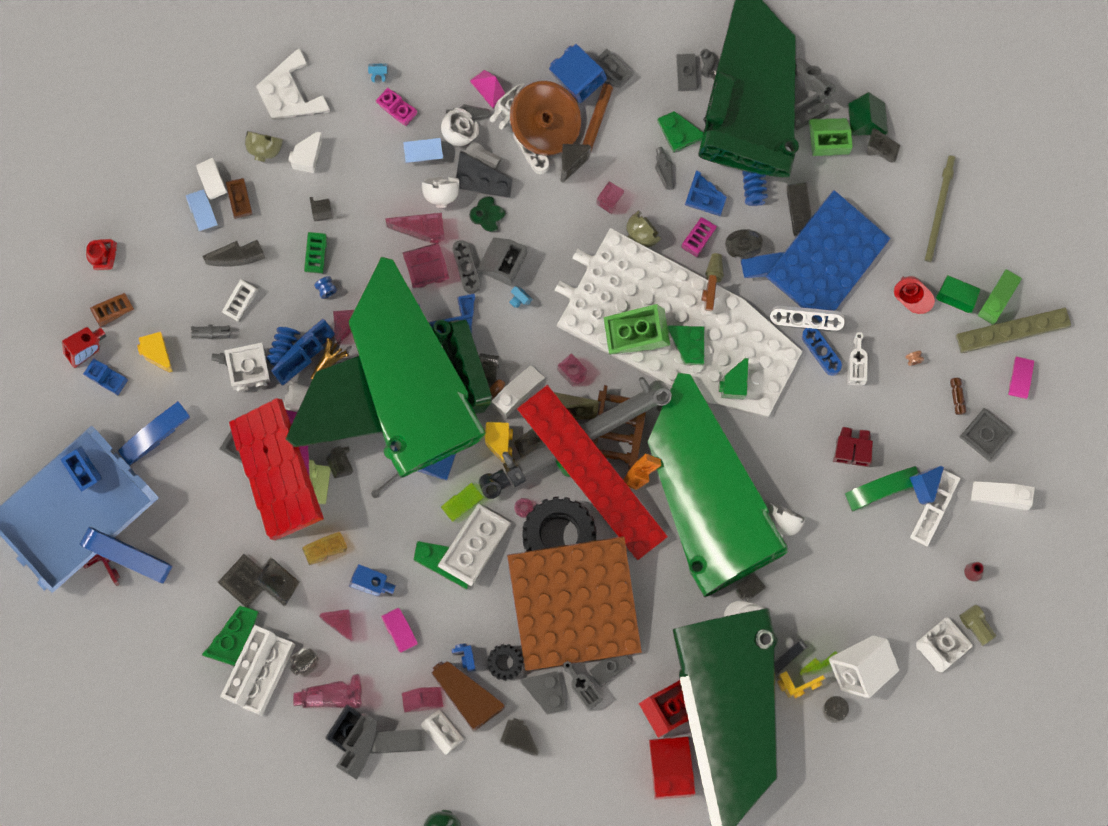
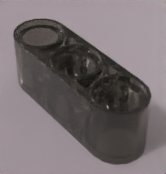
M806 182L787 184L786 187L794 237L800 233L812 217Z

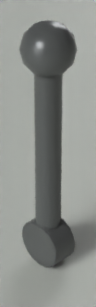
M397 473L378 490H373L371 492L372 497L377 498L382 490L400 477Z

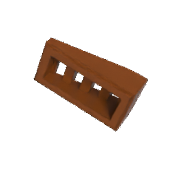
M123 293L90 307V310L98 325L102 327L134 310L126 294ZM123 300L126 308H122L119 301ZM116 303L119 311H115L112 305ZM109 307L112 313L108 314L106 308ZM100 311H102L105 315L102 318L99 314Z

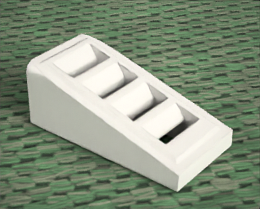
M240 279L222 313L239 322L259 289ZM244 287L248 289L250 293L247 294L246 292L242 291V288ZM238 294H241L244 297H246V300L244 301L241 298L237 297ZM236 300L243 305L242 307H239L233 302ZM230 307L235 308L236 310L239 311L238 314H236V313H234L233 311L229 310V308H230Z

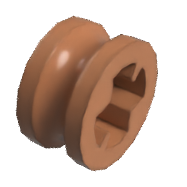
M921 350L905 356L909 360L908 366L919 364L925 360L924 357H921Z

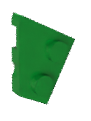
M675 111L657 118V122L673 153L702 140L703 132Z
M668 325V333H670L674 345L680 353L683 364L703 366L704 326Z

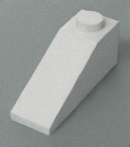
M530 365L492 400V407L507 419L545 377Z
M974 481L970 501L1028 511L1033 504L1035 487Z

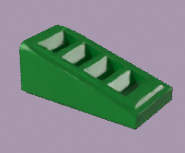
M308 232L304 272L323 274L327 234ZM311 247L321 248V251L311 250ZM310 255L321 256V257H320V259H319V258H310ZM309 263H320V266H310Z

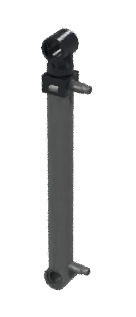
M640 377L639 382L643 389L641 393L580 426L593 441L657 405L663 406L668 404L672 395L666 384L661 380H656L649 385L644 377ZM546 445L517 461L515 458L512 459L508 452H503L502 456L505 461L503 466L506 473L502 468L494 474H483L479 479L480 489L486 498L494 499L500 495L501 490L511 486L509 480L512 481L514 487H517L527 481L525 477L555 462L557 459Z

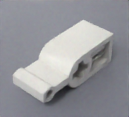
M857 332L853 340L855 349L851 352L848 359L847 385L864 386L867 382L868 356L866 351L861 349L862 332ZM855 356H859L860 362L857 361Z

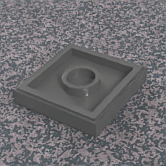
M983 408L960 435V438L986 460L990 461L1014 431L987 409Z

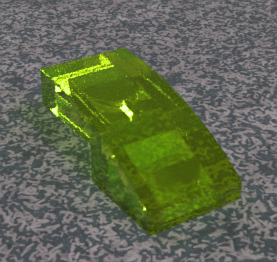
M470 483L461 492L444 503L441 509L454 522L485 497L473 483Z
M834 651L822 663L815 657L800 670L799 674L801 676L810 675L831 665L829 658L838 653Z

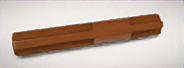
M603 84L581 146V149L585 152L592 151L613 90L610 84Z

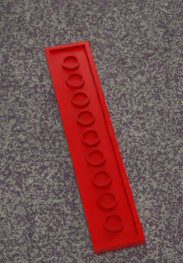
M548 385L544 386L517 408L617 536H624L626 547L637 561L668 537Z

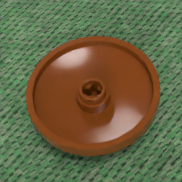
M536 81L525 86L516 94L510 109V123L516 138L526 149L535 154L550 156L565 151L575 142L581 128V114L576 100L563 86L551 81Z

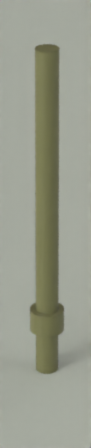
M952 155L948 156L946 168L943 169L942 173L943 181L925 255L926 262H932L949 184L954 175L953 167L956 157Z

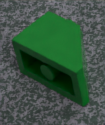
M744 358L723 377L722 381H719L718 392H721V398L741 400L746 398L749 358Z

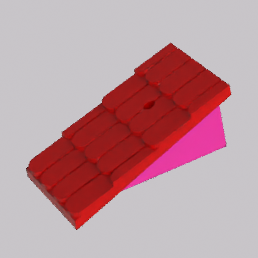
M279 398L229 422L236 450L240 453L245 475L249 478L257 510H260L265 532L270 540L275 541L324 520L310 480L308 445L294 447L285 440L297 412L286 410L283 400Z

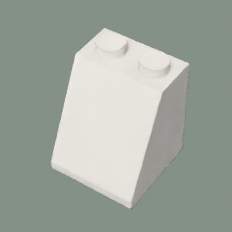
M874 635L829 658L841 691L867 698L876 693L899 671L889 641L886 638Z

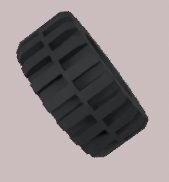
M559 496L553 497L552 500H542L540 505L536 504L533 510L527 514L526 521L523 524L522 538L524 549L526 551L545 549L546 547L541 539L542 528L548 521L558 518L566 519L574 524L578 533L576 543L596 541L597 531L594 518L590 516L589 510L586 507L583 508L580 502L576 500L575 502L570 501L568 497L559 499Z

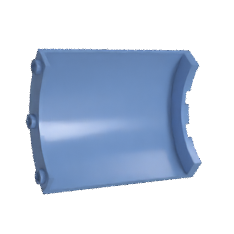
M92 425L0 505V536L16 552L18 562L23 567L27 565L39 579L37 584L44 591L48 589L51 593L57 590L96 555V553L79 545L88 527L95 528L115 538L159 499L154 491L117 453L114 455L111 453L113 448ZM80 446L83 447L103 478L82 492L60 460Z

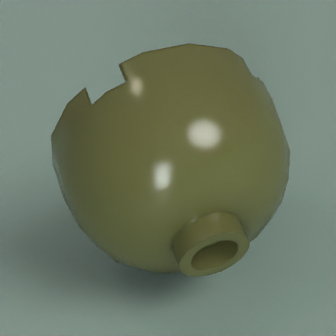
M247 131L245 146L248 153L255 156L254 160L262 162L276 157L280 152L283 142L281 138Z
M638 210L629 218L626 224V230L629 234L627 237L649 248L657 244L662 238L660 236L656 237L659 234L646 217H640L642 212Z

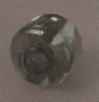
M301 648L290 657L291 666L289 668L295 676L299 674L302 677H307L318 668L319 658L312 649Z
M833 696L825 701L822 713L827 721L839 723L847 717L849 705L844 698Z

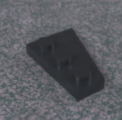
M460 151L456 178L459 179V189L510 198L513 183L511 176Z

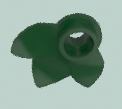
M491 196L481 198L477 206L473 207L469 213L470 220L474 224H480L488 232L498 231L496 222L503 219L506 215V211L502 207L494 205V198ZM476 213H480L482 217L477 216Z

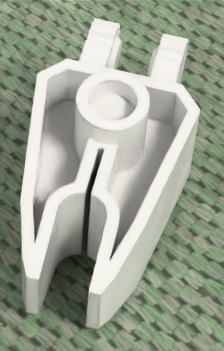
M524 83L512 88L495 105V113L490 118V121L493 123L500 115L504 119L499 124L501 130L510 123V109L513 99L523 88Z

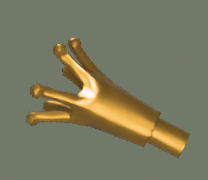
M327 338L324 354L310 378L313 379L317 371L332 366L344 357H349V353L347 351L341 352L342 348H339L333 354L337 343H334L331 349L333 342L330 338Z

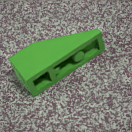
M1005 269L977 316L994 325L1022 278Z

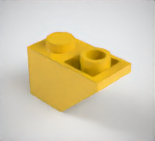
M486 422L485 445L502 463H505L502 456L503 452H508L512 457V447H509V440H513V429H509V423Z

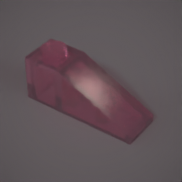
M442 213L385 218L387 228L425 242L430 241V243H439L441 240H445Z

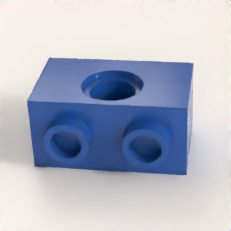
M82 446L60 459L81 492L103 479Z

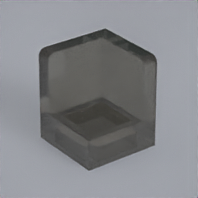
M309 197L314 222L333 218L329 198L314 201L313 197Z

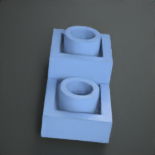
M204 189L185 195L199 231L217 225Z

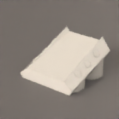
M945 617L916 642L917 650H920L935 667V671L939 672L945 671L972 647L971 642L949 617Z

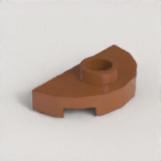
M709 275L707 288L702 292L701 301H705V311L712 312L714 309L717 281L715 275Z

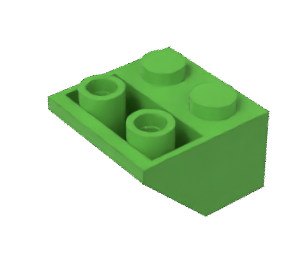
M847 118L809 120L812 156L850 154L853 146L851 128Z

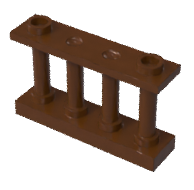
M604 385L603 391L599 390L598 402H601L599 415L604 413L605 401L621 404L630 399V397L608 394V386ZM646 412L626 422V424H632V427H635L634 434L625 435L608 432L598 437L626 442L632 445L631 453L627 452V454L599 449L605 458L625 461L626 464H629L628 470L631 469L638 460ZM598 438L594 440V444L596 446L598 444Z

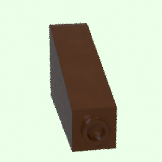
M441 661L433 667L432 676L473 732L505 709V705L450 662L446 661L443 663Z

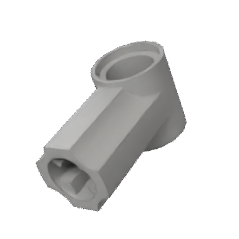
M475 141L470 142L464 151L467 155L475 159L477 158L482 163L498 169L501 162V157L485 150L482 145Z

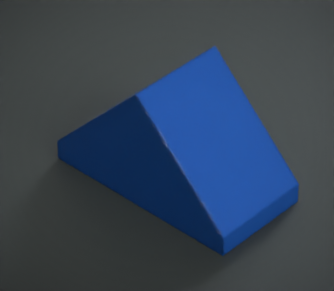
M943 466L929 468L910 477L920 504L923 505L935 501L944 469Z

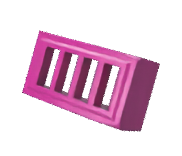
M701 217L682 243L681 248L698 257L717 226ZM701 224H704L705 226L709 227L710 231H707L706 229L702 228ZM697 230H700L701 232L705 233L706 236L704 237L703 235L698 233ZM695 235V236H697L698 238L702 239V242H700V241H698L697 239L693 238V236ZM692 241V242L696 243V244L699 245V246L696 247V246L692 245V244L689 243V242Z

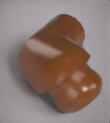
M496 380L490 387L492 399L505 387L503 380Z

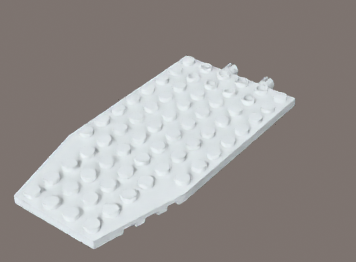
M611 228L595 255L591 256L577 248L572 259L587 266V271L578 287L573 288L561 280L556 286L555 292L568 297L570 301L557 327L609 354L603 317L658 304L665 309L667 326H704V365H684L670 333V346L646 351L611 354V356L656 380L663 381L669 387H672L678 372L691 374L707 403L726 406V408L738 409L765 418L769 417L803 351L748 302L716 285L714 309L712 312L705 311V301H701L703 290L707 288V279ZM744 358H749L746 398L744 400L721 398V392H718L719 381H722L723 377Z

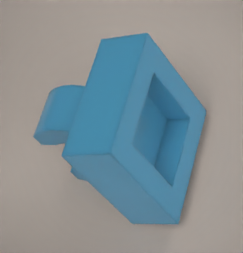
M369 64L368 74H372V82H375L376 75H380L382 82H384L385 74L388 72V64Z
M515 286L510 291L514 297L509 303L514 308H518L522 303L529 305L533 300L519 286Z

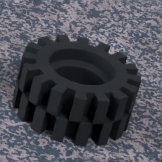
M501 644L494 647L488 656V669L498 680H512L522 670L523 658L521 652L515 646H511V644ZM502 655H508L512 658L513 665L511 668L503 670L498 666V659Z

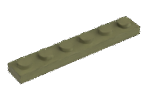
M1065 307L956 334V339L960 352L965 353L1068 328L1071 326V322Z

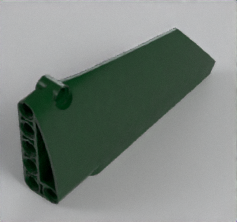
M763 0L734 1L705 114V120L707 121L698 156L704 160L746 172L787 178L791 175L795 154L799 149V143L795 139L796 35L782 23Z
M437 320L433 327H431L465 386L468 393V401L476 414L484 413L491 404L492 397L467 320L449 322ZM359 356L315 373L285 438L286 441L294 447L382 433Z
M768 608L724 616L672 629L681 668L679 670L680 682L712 826H737L778 778L774 663L775 646L778 643V638L774 633ZM769 634L771 637V641L769 644L765 645L763 642V638L765 635Z

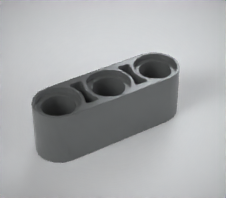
M425 730L375 732L370 754L426 750Z

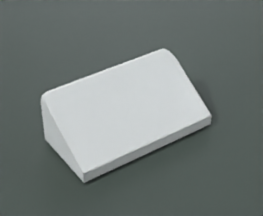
M440 709L426 718L421 724L445 755L464 741V738Z

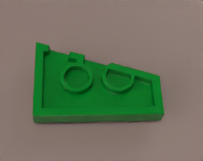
M239 606L226 622L224 628L212 640L213 642L202 653V656L235 667L256 623L259 612Z

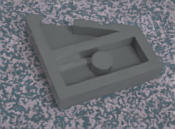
M557 671L520 680L521 684L528 690L547 715L566 710Z

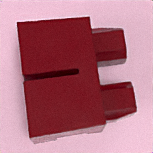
M842 427L840 435L836 440L833 462L850 465L852 461V465L869 467L872 461L873 448L870 431L860 430L859 438H852V428Z

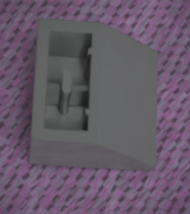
M493 237L477 271L511 286L527 256V247L511 239Z

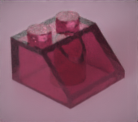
M439 243L402 252L413 288H423L428 284L441 283L449 279L447 266Z

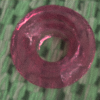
M521 498L515 503L514 510L519 517L526 518L534 506L529 499ZM523 504L528 507L525 511L520 509V506Z

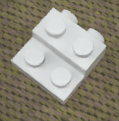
M262 343L224 350L233 390L241 393L248 391V387L256 386L259 389L267 387V383H271Z

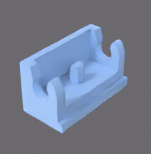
M441 138L403 142L406 163L443 159Z

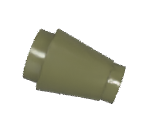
M719 253L711 254L705 272L707 280L709 275H715L717 277L716 283H718L724 277L722 255Z

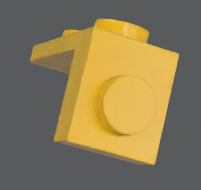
M787 671L779 674L777 684L781 691L786 692L788 698L794 696L796 699L805 694L804 690L810 687L814 690L822 686V681H824L825 677L822 675L795 688Z

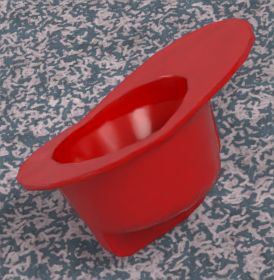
M903 276L894 287V296L909 311L916 314H925L933 308L935 303L934 295L919 278Z

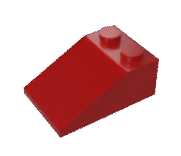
M680 680L639 703L658 738L689 721Z
M676 737L649 740L654 800L694 796L695 785L689 738Z

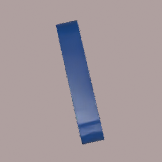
M805 328L802 333V340L828 375H837L842 368L840 359L818 329ZM808 332L810 334H815L814 340L816 341V344L814 347L812 346L814 344L813 339L807 338ZM823 346L827 349V354L821 356L817 353L816 349ZM829 355L832 356V357H830L829 361H830L832 364H835V363L837 364L836 370H834L833 368H832V369H829V368H828L829 365H830V363H829L828 360H826L825 362L823 361V360L827 359V358L829 357Z

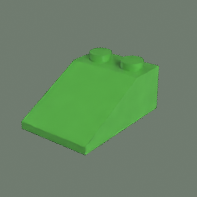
M658 304L603 317L610 355L670 346L665 309Z

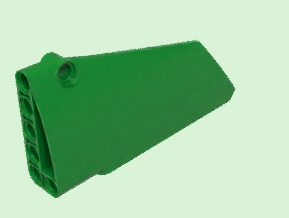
M381 257L349 320V325L386 444L383 451L384 455L392 460V464L400 478H403L474 446L481 441L486 431L468 401V393L394 260ZM391 446H395L398 451L392 450Z
M678 372L670 389L671 400L668 404L663 405L649 437L648 445L652 456L661 460V466L657 468V472L689 565V573L695 580L702 595L708 597L787 554L788 547L768 514L769 511L691 374ZM695 564H700L703 568L701 571L696 572L692 567Z

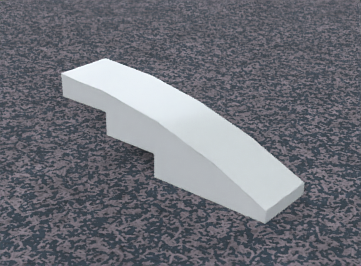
M943 470L935 501L925 505L910 536L911 539L928 547L960 480L959 477Z

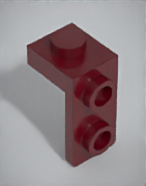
M96 554L83 565L86 569L102 560L113 583L116 586L120 585L118 579L121 577L116 568H111L109 564L111 560Z

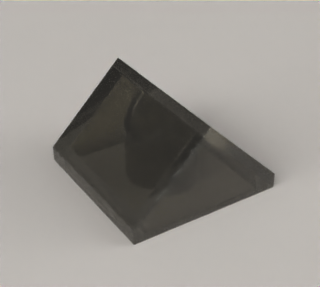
M562 144L560 160V181L562 183L589 160L592 149L590 145Z
M272 557L266 561L251 579L252 582L281 606H285L300 583Z

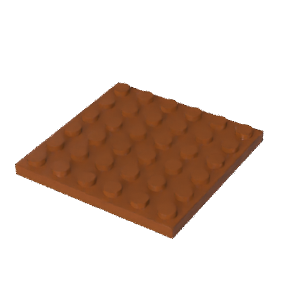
M624 536L507 554L525 671L560 666L567 661L572 664L642 653Z

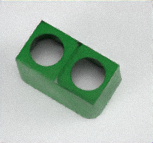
M947 275L936 299L966 313H972L981 289Z

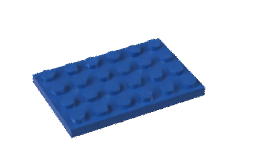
M833 190L765 277L801 308L835 311L891 238ZM820 315L813 316L816 321L822 322Z

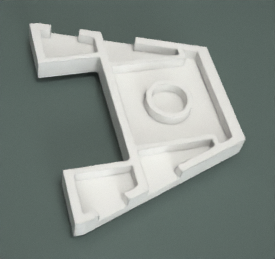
M300 49L293 52L256 86L272 120L330 112L323 95L305 103L290 74L307 65Z

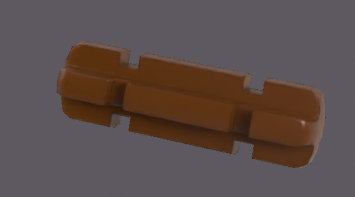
M956 377L950 380L951 387L953 388V402L956 405L954 409L956 415H963L966 413V406L964 405L961 378Z

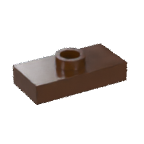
M244 178L225 182L234 219L253 215Z

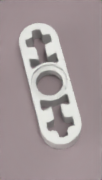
M513 132L515 142L533 171L537 174L546 173L549 169L547 157L535 153H527L526 148L518 141ZM537 156L540 163H544V168L536 167L537 160L535 158Z

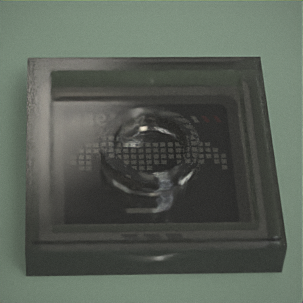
M243 554L217 583L244 607L248 608L273 579L249 557Z

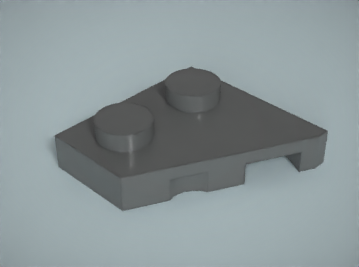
M608 49L595 60L604 70L607 80L604 82L605 84L621 88L633 76V73Z

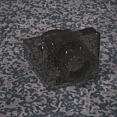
M753 572L743 581L736 584L735 588L737 590L735 592L741 600L745 599L746 602H749L762 592L766 586Z

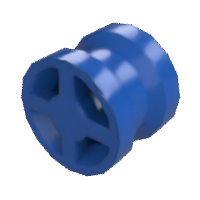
M330 276L323 277L314 284L315 288L320 292L321 299H326L338 291L337 287L332 284Z

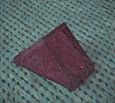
M354 310L333 311L335 339L339 345L351 332L349 320Z
M349 609L324 612L319 615L322 621L350 642L354 640Z
M420 687L402 693L404 713L443 707L441 687Z

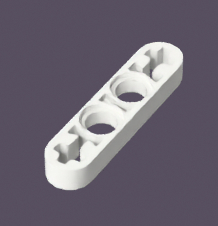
M776 306L772 309L770 315L771 321L777 325L825 330H840L845 322V316L839 311ZM777 312H781V319L778 318ZM788 312L790 313L789 320H787V317H788L787 314H788ZM800 313L803 315V320L796 321L793 315ZM814 315H820L822 317V322L815 323L812 320V317ZM826 316H828V323H827V324L825 323ZM834 317L838 318V324H834Z

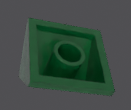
M867 92L848 103L849 124L852 136L888 135L886 107L882 100Z

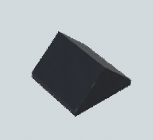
M346 704L325 739L345 752L346 749L342 745L361 717V714Z

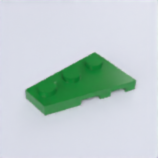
M417 541L414 562L467 590V583L438 567L450 547Z

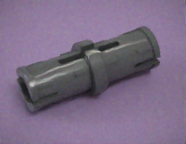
M208 324V326L200 327L191 326V338H230V325L213 326Z

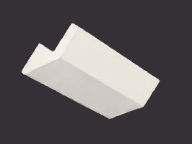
M254 625L220 697L262 716L296 644Z

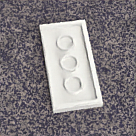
M478 504L440 561L438 567L472 586L511 526V522Z

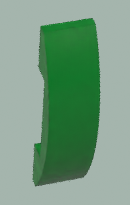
M916 466L903 469L845 493L852 512L898 492L912 489L913 485L910 477L918 474Z

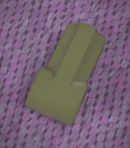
M977 604L959 615L962 623L967 629H971L982 646L997 637L985 620L984 612Z

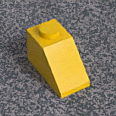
M161 331L139 337L140 344H137L140 356L143 355L146 361L169 373L173 372Z

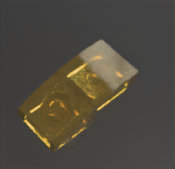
M337 532L302 547V551L310 566L326 561L329 556L346 552L348 547L341 533Z

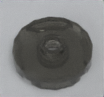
M737 230L726 238V251L734 258L736 256L741 257V259L752 258L761 252L763 239L754 230Z

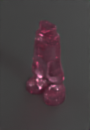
M352 675L351 682L348 685L343 681H336L307 687L306 691L303 688L301 692H293V705L302 706L303 708H344L347 704L354 708H361L362 689L360 675Z

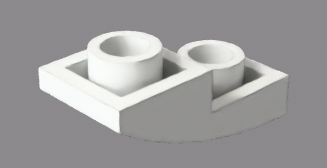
M213 157L196 165L210 200L227 193L224 181L220 176Z

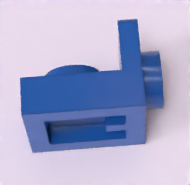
M466 643L455 645V648L451 649L453 656L464 654L465 656H461L463 668H467L468 673L476 671L471 645L467 646Z

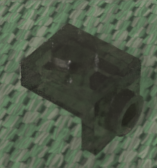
M337 446L326 457L334 478L349 476L354 472L346 455L350 451L349 446Z

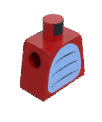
M85 327L62 340L63 354L73 368H76L100 350L99 341L107 336L101 327L94 332L89 327Z

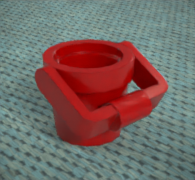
M99 239L88 243L86 258L94 270H111L113 268L117 242L112 239Z

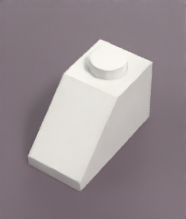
M316 132L295 145L294 151H291L289 155L292 169L310 173L315 172L323 140L321 132Z

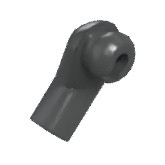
M703 49L700 52L704 63L701 74L704 77H709L716 61L711 51Z

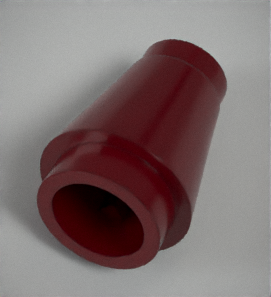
M971 562L966 565L964 574L968 580L978 581L983 577L984 567L980 562Z

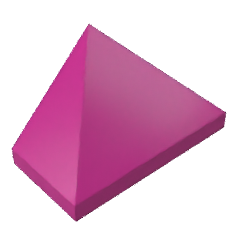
M483 70L470 80L471 84L492 109L495 108L498 100L505 95L496 76L486 70Z

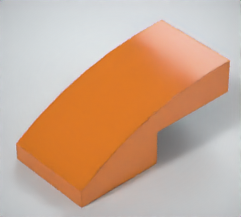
M645 454L631 467L623 479L629 488L638 490L649 482V474L661 466V460Z

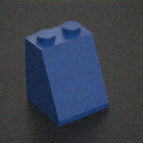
M577 44L569 46L564 51V55L554 59L549 67L551 74L572 94L579 104L586 100L607 80L604 70Z

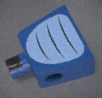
M358 564L348 587L378 597L381 592L392 596L396 585L386 582L387 575ZM375 580L378 586H373L371 581Z

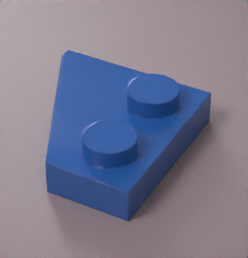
M696 170L685 205L721 217L727 197L721 191L716 190L715 186Z

